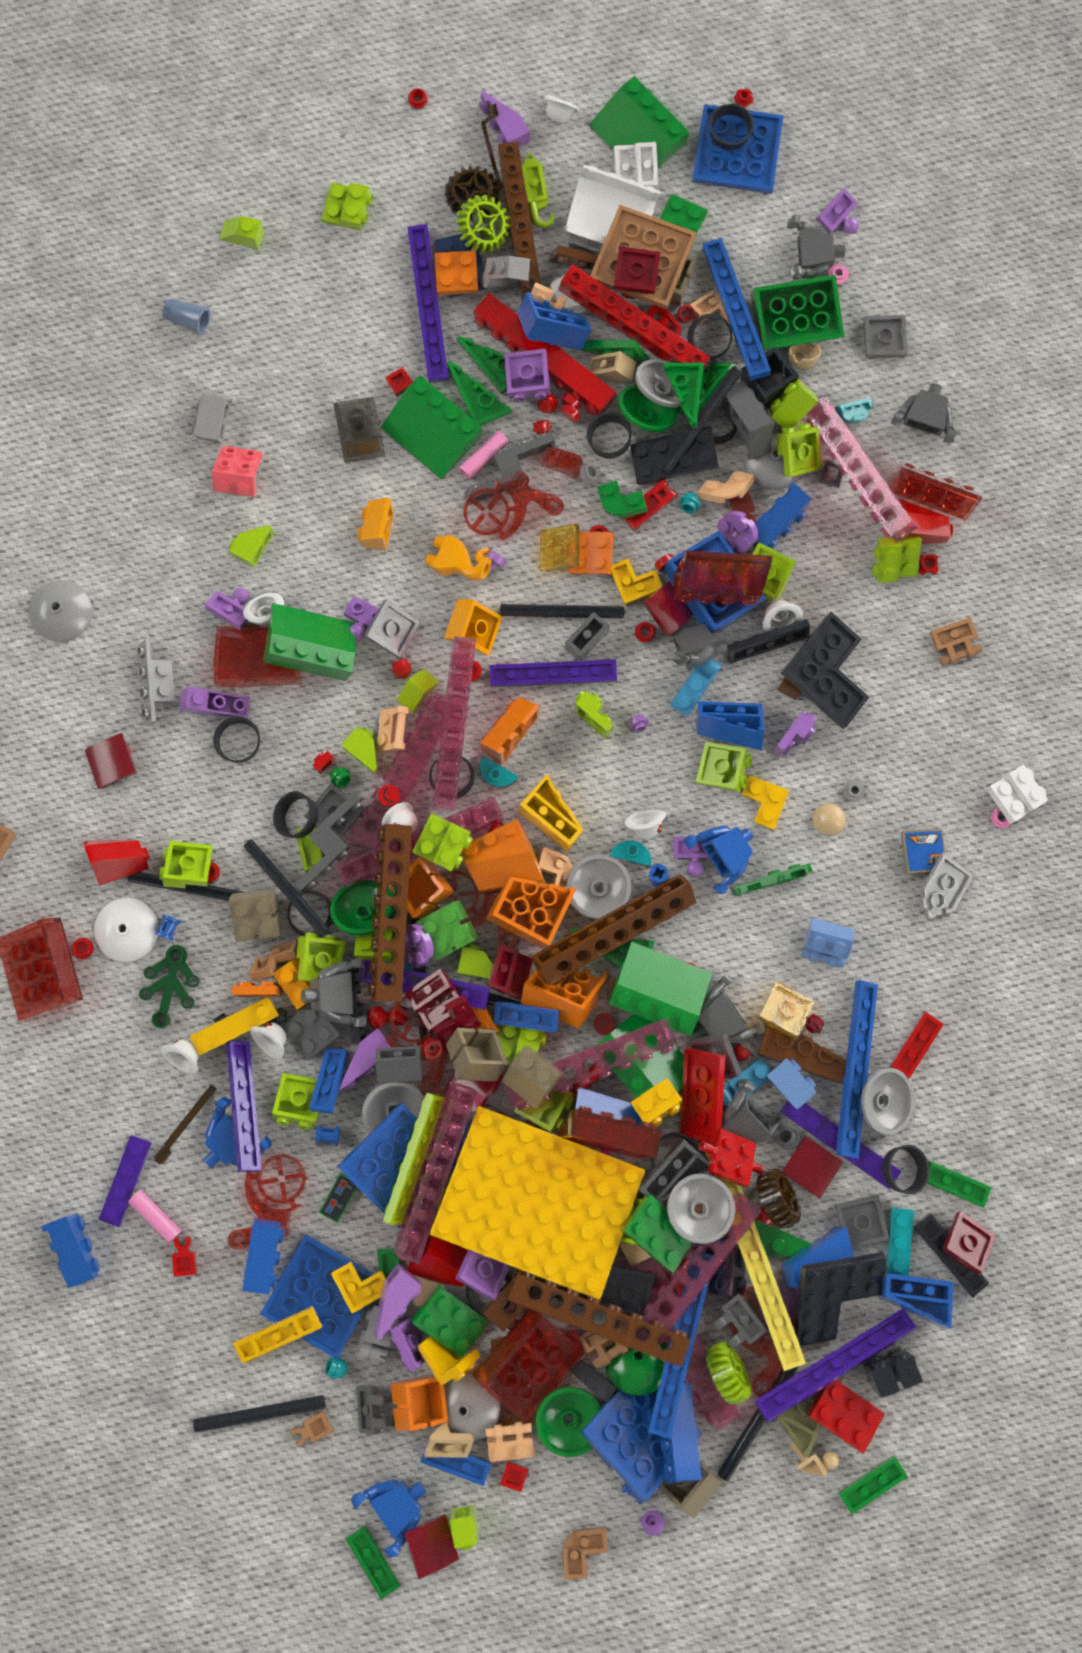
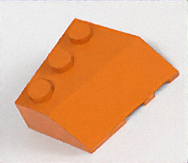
M517 819L471 841L468 849L463 848L461 852L464 863L480 893L502 889L510 877L537 882L545 881L527 833Z
M510 877L495 899L486 919L544 949L550 946L577 888H567L556 884H545L533 880Z
M583 968V971L573 972L558 982L547 986L536 969L524 983L521 1004L559 1009V1020L579 1029L596 1007L610 973L603 972L602 977L590 975V969Z

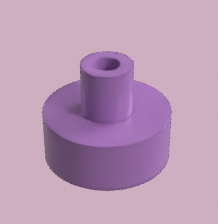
M491 549L486 555L492 561L490 569L494 571L497 565L503 568L507 562L505 558Z
M652 1510L643 1515L641 1525L647 1535L657 1536L664 1530L665 1521L660 1512Z

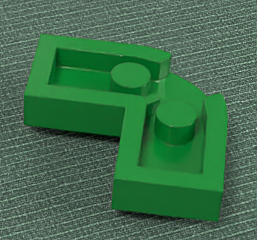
M617 480L597 486L601 503L606 513L619 516L620 519H625L648 512L642 490L621 496Z

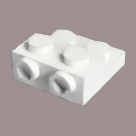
M1024 765L986 789L1010 825L1048 800L1046 790L1042 786H1038L1033 779V771Z

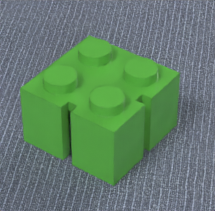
M460 900L454 901L416 922L424 927L421 929L424 934L428 933L433 943V955L436 961L479 939L471 921L464 924L460 922L468 917Z

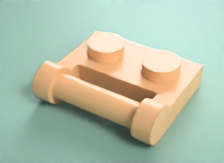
M396 706V708L380 711L376 751L386 753L403 751L405 749L403 738L405 719L409 711L408 707Z

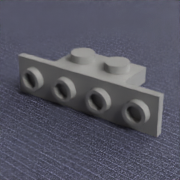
M145 639L137 648V656L140 658L141 665L138 674L139 678L142 679V687L140 689V697L143 699L144 705L142 708V719L145 720V726H150L156 722L155 703L175 702L172 660H151L150 639Z

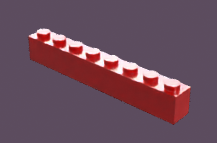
M488 293L473 310L475 323L480 328H487L491 331L490 334L495 340L505 342L506 347L512 353L546 349L549 378L554 381V385L559 390H566L578 402L585 405V409L594 416L596 414L598 416L605 413L616 400V391L557 345H550L542 341H532L526 338L518 315L491 293Z

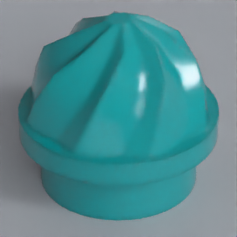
M694 492L684 494L680 499V509L685 513L694 514L700 507V498Z
M330 1357L325 1367V1375L330 1376L332 1380L343 1378L348 1371L347 1363L340 1357L338 1359Z

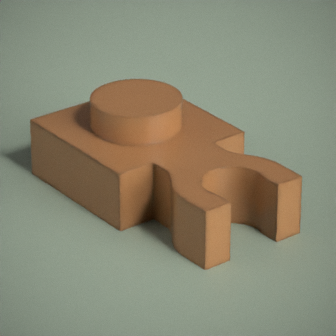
M325 1410L305 1419L303 1421L305 1427H296L290 1433L291 1435L295 1433L302 1435V1439L295 1443L299 1447L309 1437L313 1443L333 1433L334 1429Z

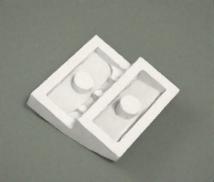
M656 142L613 147L614 169L618 177L634 180L643 186H658Z

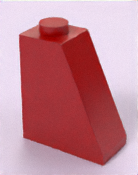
M897 499L894 503L896 537L920 536L922 539L921 544L947 543L953 535V525L949 524L948 516L902 499Z
M139 840L83 841L99 886L149 868L147 860L150 859L146 847H141Z
M433 1221L423 1233L425 1237L419 1246L414 1248L407 1271L416 1276L463 1287L465 1284L458 1281L456 1276L468 1249L430 1235L434 1224Z

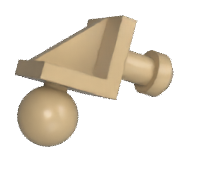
M794 1442L790 1444L791 1450H795L802 1462L797 1465L800 1471L825 1477L828 1475L826 1469L834 1470L839 1465V1458L833 1452L825 1453L821 1463L816 1454L807 1458L801 1454Z

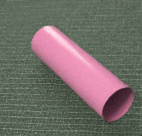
M497 430L459 467L460 472L470 480L494 457V454H497L499 450L509 443L506 436Z
M139 1190L128 1201L169 1244L182 1232L142 1190Z

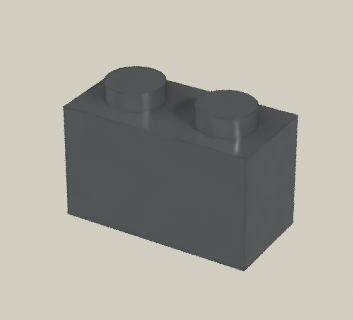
M593 612L565 642V649L578 661H582L606 636L610 625Z
M421 1047L377 1048L375 1065L378 1083L415 1082L422 1080Z

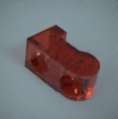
M547 447L541 464L548 469L566 474L570 478L577 480L579 467L583 465L581 455Z

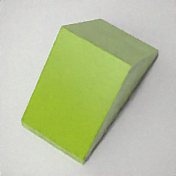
M423 668L408 679L397 701L403 706L408 707L411 713H414L440 681Z

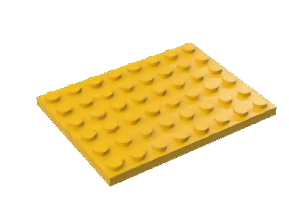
M478 1106L430 1235L600 1300L623 1235L621 1230L628 1221L645 1169Z

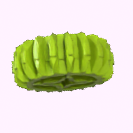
M476 195L474 199L469 198L467 204L461 205L462 211L457 213L461 219L456 220V224L461 225V227L456 232H462L463 235L460 237V240H467L465 243L466 247L472 244V251L479 249L480 253H484L485 250L491 253L493 249H499V244L503 245L505 243L504 238L509 236L506 230L511 225L507 224L506 221L510 217L503 214L507 209L503 208L501 210L499 208L501 202L494 204V197H491L489 200L487 195H483L481 198L479 195ZM479 208L486 209L492 215H486L483 212V210L480 211ZM471 213L473 215L472 219L474 222L472 228H470L469 223ZM489 220V222L486 223L484 227H480L479 229H477V227L480 226L483 221L485 222ZM494 221H496V225H497V230H496V234H495V235H494V232H495V231H494V229H493V223H494ZM479 233L488 241L481 240L474 234Z
M723 1341L712 1345L706 1351V1361L717 1390H719L725 1401L731 1405L746 1401L752 1394V1386L741 1357L738 1356L737 1351L732 1349L728 1342Z

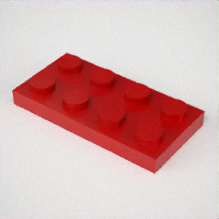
M686 1048L684 1050L680 1133L690 1138L713 1143L716 1130L722 1129L725 1055L694 1048Z

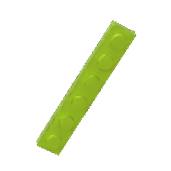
M427 1093L422 1101V1108L415 1122L411 1140L407 1145L404 1161L400 1165V1172L393 1186L391 1199L385 1209L383 1222L389 1225L403 1224L445 1101V1097L441 1095Z

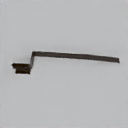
M487 101L490 116L481 122L499 190L504 191L486 124L499 116L496 103L492 105V102Z
M213 1085L208 1087L163 1144L164 1146L155 1155V1162L159 1165L166 1162L172 1154L170 1150L172 1145L217 1088Z

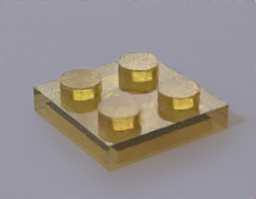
M569 524L540 530V571L550 572L579 567L580 525Z
M776 981L757 1019L797 1039L815 1001Z

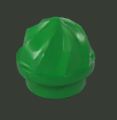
M339 766L333 768L330 772L331 783L338 788H344L351 781L350 771Z

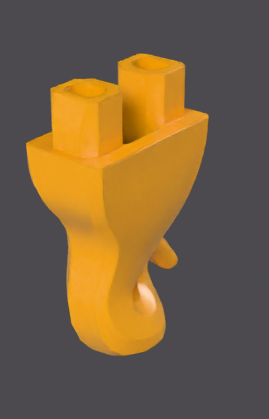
M446 535V537L436 536L433 547L439 550L437 556L429 553L425 559V564L441 576L458 573L473 581L484 580L489 574L492 564L491 559L484 556L489 553V548L487 547L476 552L475 560L478 564L473 567L470 555L463 543L450 535Z

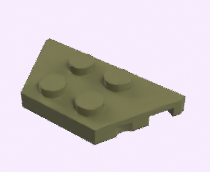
M844 1376L840 1377L837 1380L841 1382ZM820 1391L776 1418L801 1454L807 1458L822 1427L807 1416Z

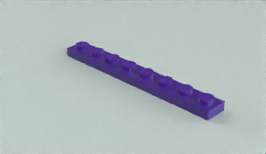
M428 224L408 226L428 382L448 381V369Z
M901 1309L755 1400V1405L766 1422L769 1423L916 1330L917 1326L905 1310Z

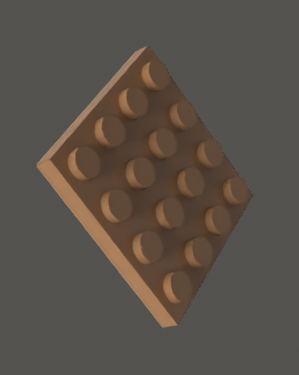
M619 205L590 276L607 288L613 289L619 246L661 252L655 295L623 290L616 291L667 309L697 233Z

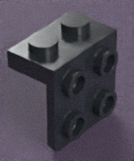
M696 1246L694 1248L695 1251L715 1256L706 1293L736 1296L738 1293L740 1295L744 1294L746 1288V1265L739 1248L722 1249Z

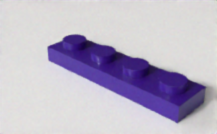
M130 1135L98 1220L116 1227L121 1226L129 1205L128 1201L133 1195L152 1142Z

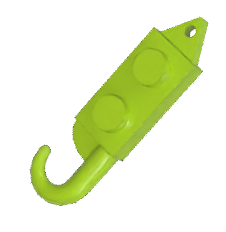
M528 152L522 165L530 217L536 227L541 229L548 228L554 223L555 214L552 213L550 220L547 222L540 221L538 211L548 205L542 164Z

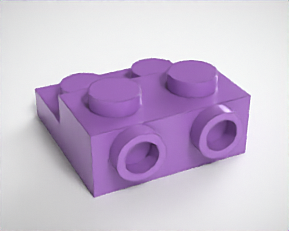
M546 349L505 354L509 399H513L514 402H523L526 400V397L542 400L546 398V395H551Z
M801 712L775 747L772 754L778 758L781 754L786 756L794 744L797 746L801 742L805 744L816 730L812 727L817 721L816 717L810 713L805 714Z

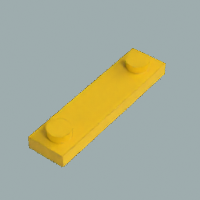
M267 996L190 1035V1038L200 1056L250 1031L251 1027H258L278 1017L279 1014L270 997Z
M313 1306L245 1336L235 1341L233 1345L242 1364L319 1330L322 1325Z

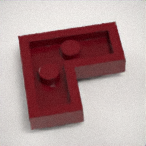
M462 995L445 1004L451 1018L432 1028L444 1046L457 1028L476 1029L482 1026L465 995Z

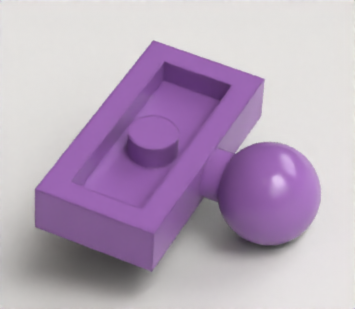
M844 188L815 219L828 233H831L842 223L844 232L853 234L858 229V222L855 218H848L847 215L858 202Z
M238 588L233 592V599L217 590L205 604V609L238 630H241L248 622L243 614L245 607L242 606V604L249 600L248 591L244 588Z
M353 596L344 611V616L357 622V624L350 627V631L355 635V641H360L364 638V628L369 627L379 608Z
M673 837V859H691V862L687 865L688 874L691 877L701 876L704 872V866L699 859H710L701 846L702 842H697L694 847L688 849L684 843L685 837Z

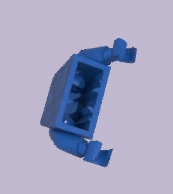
M723 825L699 832L696 836L694 834L685 837L684 843L688 849H691L697 842H702L701 846L721 877H725L723 882L712 888L717 893L724 894L728 890L727 886L732 885L742 876L749 862L752 848L748 842L753 838V834L747 828L740 831L737 827L729 828Z
M225 1096L215 1104V1111L205 1132L207 1140L204 1144L211 1151L203 1161L210 1168H213L220 1160L225 1165L232 1164L237 1166L233 1117L225 1114V1108L231 1104V1100ZM267 1135L259 1143L260 1154L272 1146V1142Z
M395 1479L376 1483L365 1489L363 1493L358 1492L354 1494L351 1502L354 1508H357L364 1500H369L374 1511L392 1537L395 1538V1542L388 1546L384 1552L389 1557H396L401 1552L400 1547L406 1543L404 1532L415 1528L421 1519L419 1512L422 1506L418 1499L427 1491L420 1481L409 1488L404 1480L398 1482Z

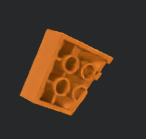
M518 697L516 701L512 700L506 708V713L496 720L491 731L480 742L481 751L500 765H503L539 717V706L521 697Z

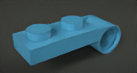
M711 659L701 666L695 667L670 706L688 717L723 665Z
M762 1057L743 1070L738 1077H734L724 1084L723 1111L731 1103L736 1092H739L738 1083L741 1079L746 1078L755 1085L753 1091L769 1080L767 1075L771 1070Z

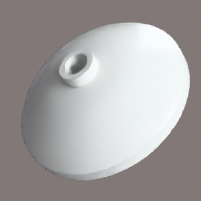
M121 898L110 902L100 911L95 921L94 937L99 949L110 959L119 962H132L143 958L152 950L158 938L155 931L159 930V924L154 911L146 903L134 898ZM125 925L126 931L121 933L120 927Z

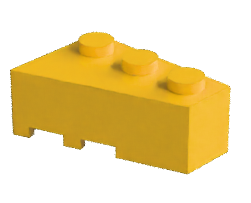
M546 774L520 804L518 813L564 851L568 852L580 838L583 829L570 808L564 803L559 791L555 789L548 774Z

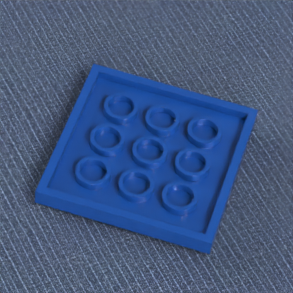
M704 104L692 183L772 194L784 115L748 110L754 121L753 131L743 147L728 151L716 146L710 137L709 120L713 111L719 106ZM734 115L720 117L712 127L715 136L727 143L740 142L748 136L746 123Z
M402 1102L337 1166L384 1214L391 1199L392 1189L397 1181L400 1165L404 1161L407 1145L411 1140L417 1120L414 1114ZM434 1135L425 1156L403 1224L453 1174L458 1160Z
M305 1234L260 1315L276 1323L313 1306L322 1327L301 1338L338 1359L367 1305L352 1313L331 1273L351 1261L362 1281L375 1273Z
M618 1389L610 1401L606 1402L580 1433L643 1502H646L666 1479L664 1474L665 1454L661 1449L663 1437L648 1432L658 1391L644 1396H633ZM696 1427L698 1440L703 1433Z

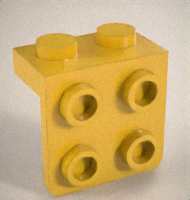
M666 1078L633 1100L631 1105L643 1121L644 1127L646 1129L651 1127L654 1130L663 1123L664 1117L669 1115L671 1118L681 1111L682 1098L669 1079Z
M431 1336L418 1345L422 1358L427 1362L434 1377L438 1379L441 1386L451 1379L454 1382L461 1379L476 1366L475 1361L481 1357L478 1350L474 1349L460 1359L457 1354Z

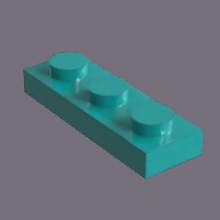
M890 1208L886 1273L909 1276L914 1210Z

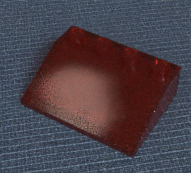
M907 463L899 464L888 490L890 493L965 521L982 500L981 494L974 491L970 486L955 484L951 479L939 478L930 471L915 469L913 465Z
M686 551L674 573V599H680L682 602L701 600L703 603L722 601L723 604L740 602L744 605H754L758 603L763 595L772 563V556Z
M244 625L241 630L233 626L217 627L213 661L214 684L217 688L302 685V671L263 663L268 627Z
M61 917L40 919L0 937V954L18 1021L83 1000Z
M579 1106V1109L571 1110L557 1133V1136L574 1143L633 1158L646 1159L657 1157L662 1130L656 1129L655 1124L643 1122V1125L635 1124V1119L622 1117L619 1120L613 1118L614 1114L601 1111L600 1114L592 1113V1108Z
M528 1309L472 1375L483 1389L526 1423L539 1408L543 1399L558 1386L585 1352L544 1314Z

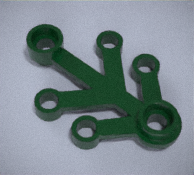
M180 945L169 947L166 951V958L153 966L146 967L144 970V976L147 979H155L158 972L169 966L166 976L139 991V997L142 1000L148 1001L152 998L153 994L164 988L160 1009L152 1016V1024L157 1028H165L171 1022L168 1011L173 989L179 996L183 1008L191 1009L195 1005L194 998L188 995L177 978L178 968L186 977L187 986L197 987L200 979L193 974L187 965V951ZM175 952L180 953V958L178 960H175L173 958V954ZM149 969H153L155 972L152 977L147 975ZM190 978H196L197 982L195 985H190ZM144 990L149 991V997L144 998L142 996ZM187 998L191 999L192 1004L189 1007L185 1006L184 1001ZM163 1015L166 1021L160 1024L158 1018Z

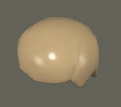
M811 343L791 346L788 351V358L796 368L807 370L814 367L818 362L822 352L819 344L813 346Z
M831 803L822 804L815 809L812 816L813 826L823 835L835 836L844 830L846 824L845 813L838 805Z

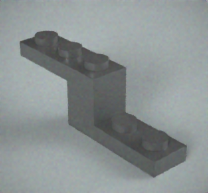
M540 434L534 440L519 442L516 447L510 449L503 448L497 454H494V462L501 478H491L486 484L470 486L467 491H464L467 505L526 484L525 475L519 460L554 448L555 439L553 434Z
M354 792L308 836L325 856L294 884L299 891H310L317 885L316 880L321 875L326 876L333 869L331 865L337 860L339 862L342 861L349 854L347 850L350 846L333 828L335 826L337 828L342 826L347 820L345 817L350 812L355 813L361 808V802L364 798L358 792Z

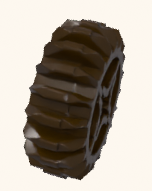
M469 165L467 170L461 167V172L459 173L455 170L454 177L449 176V183L445 185L446 203L450 206L452 213L456 212L457 214L459 211H462L461 205L464 204L456 195L466 200L465 204H467L469 198L474 199L476 195H479L480 198L483 195H487L488 200L494 197V204L499 201L497 181L494 180L492 173L488 174L486 168L480 171L479 166L476 169H472V166ZM478 182L483 184L487 188V190H484L483 187H480L478 185ZM479 208L480 211L483 210L485 214L490 215V212L486 209Z
M776 1168L768 1169L757 1176L756 1185L759 1199L769 1220H772V1223L779 1229L790 1228L797 1224L801 1219V1207L793 1185L789 1182V1178Z

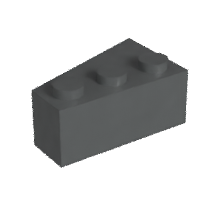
M745 381L735 384L723 399L721 405L732 427L737 426L741 436H738L740 444L745 443L748 449L746 456L748 460L771 452L774 421L771 416L767 415L763 404L758 402L753 389L749 388Z
M681 1137L640 1183L639 1190L644 1195H652L661 1203L669 1198L672 1189L682 1179L695 1174L709 1175L710 1162Z

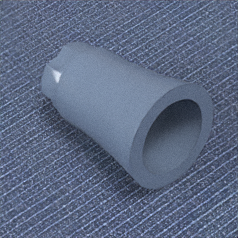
M167 300L162 312L164 319L188 328L199 335L205 333L211 319L209 307L193 305L179 300Z

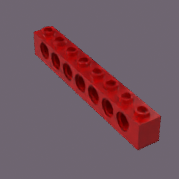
M571 265L561 280L558 288L560 292L631 340H636L640 346L659 359L671 363H704L705 367L711 358L575 265Z

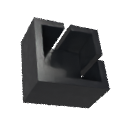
M775 347L765 353L771 375L750 381L746 367L741 368V382L745 381L747 386L753 389L756 399L763 404L764 410L770 408L771 403L784 394L786 387L790 383H794L799 379L797 372L789 363L786 364V359Z
M900 1347L889 1350V1355L885 1357L873 1356L867 1360L868 1363L863 1365L872 1390L880 1398L900 1392L897 1384L899 1381H901L904 1390L923 1383L914 1356L905 1349L901 1350Z

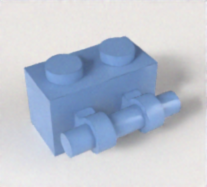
M811 918L805 937V948L802 949L801 956L809 958V961L816 962L817 960L828 963V966L835 967V965L844 967L845 959H848L854 942V930Z
M786 1058L767 1077L797 1110L817 1093L814 1089L816 1084L809 1076L804 1078L799 1073L801 1067L793 1059L789 1061Z

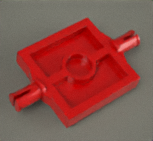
M717 1129L712 1145L701 1141L699 1144V1150L709 1153L710 1165L708 1173L742 1187H747L750 1185L752 1171L759 1175L764 1172L765 1167L754 1162L757 1143L724 1129Z

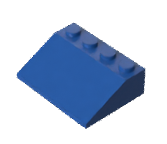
M720 531L668 560L663 569L699 624H705L711 633L724 630L766 600Z

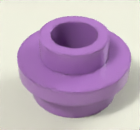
M638 714L628 720V728L631 732L640 733L647 728L646 726H648L649 721L643 714Z

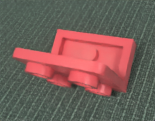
M231 446L222 447L212 470L213 490L255 497V475L262 460V452Z

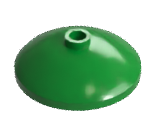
M637 384L625 387L618 397V407L624 418L641 430L648 432L666 431L677 420V408L663 407L653 403L643 395Z
M355 881L344 886L336 893L331 902L330 914L334 924L341 931L351 935H368L375 932V929H372V920L376 916V907H374L373 901L374 895L378 891L375 881ZM386 888L387 895L392 897V892ZM387 907L385 909V916L391 919L394 911L391 907Z
M641 1328L638 1330V1340L646 1341L649 1338L650 1333L648 1329ZM661 1337L659 1347L663 1350L669 1349ZM614 1342L608 1346L606 1352L616 1346V1343ZM629 1347V1351L624 1354L620 1353L611 1359L610 1364L605 1366L609 1380L617 1389L629 1395L644 1396L659 1389L666 1361ZM639 1353L643 1358L636 1360L634 1355Z
M562 1387L552 1391L543 1399L536 1414V1429L541 1442L552 1453L562 1457H577L587 1453L593 1446L580 1432L598 1413L601 1407L589 1392L581 1388ZM568 1414L573 1416V1420L570 1422L565 1420V1416Z

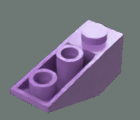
M482 91L479 105L484 114L487 113L490 116L487 101L492 102V105L495 103L497 105L499 116L491 120L489 124L492 130H497L500 144L518 142L520 147L530 142V131L521 115Z
M187 687L181 691L179 712L248 718L250 697Z
M379 1028L360 1042L339 1087L341 1090L346 1088L348 1091L359 1084L358 1078L362 1075L368 1077L376 1070L375 1056L377 1048H393Z
M397 1264L383 1284L374 1333L378 1340L382 1336L389 1334L396 1318L403 1316L407 1309V1304L411 1299H416L421 1292L422 1285L419 1279L399 1264Z

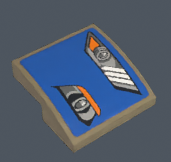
M942 829L901 832L906 875L930 873L941 853H945Z

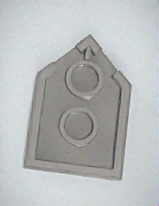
M941 853L921 888L926 919L954 912L974 877V874L945 853Z

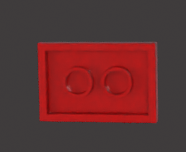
M838 1380L820 1390L807 1414L812 1420L862 1454L865 1453L885 1413Z

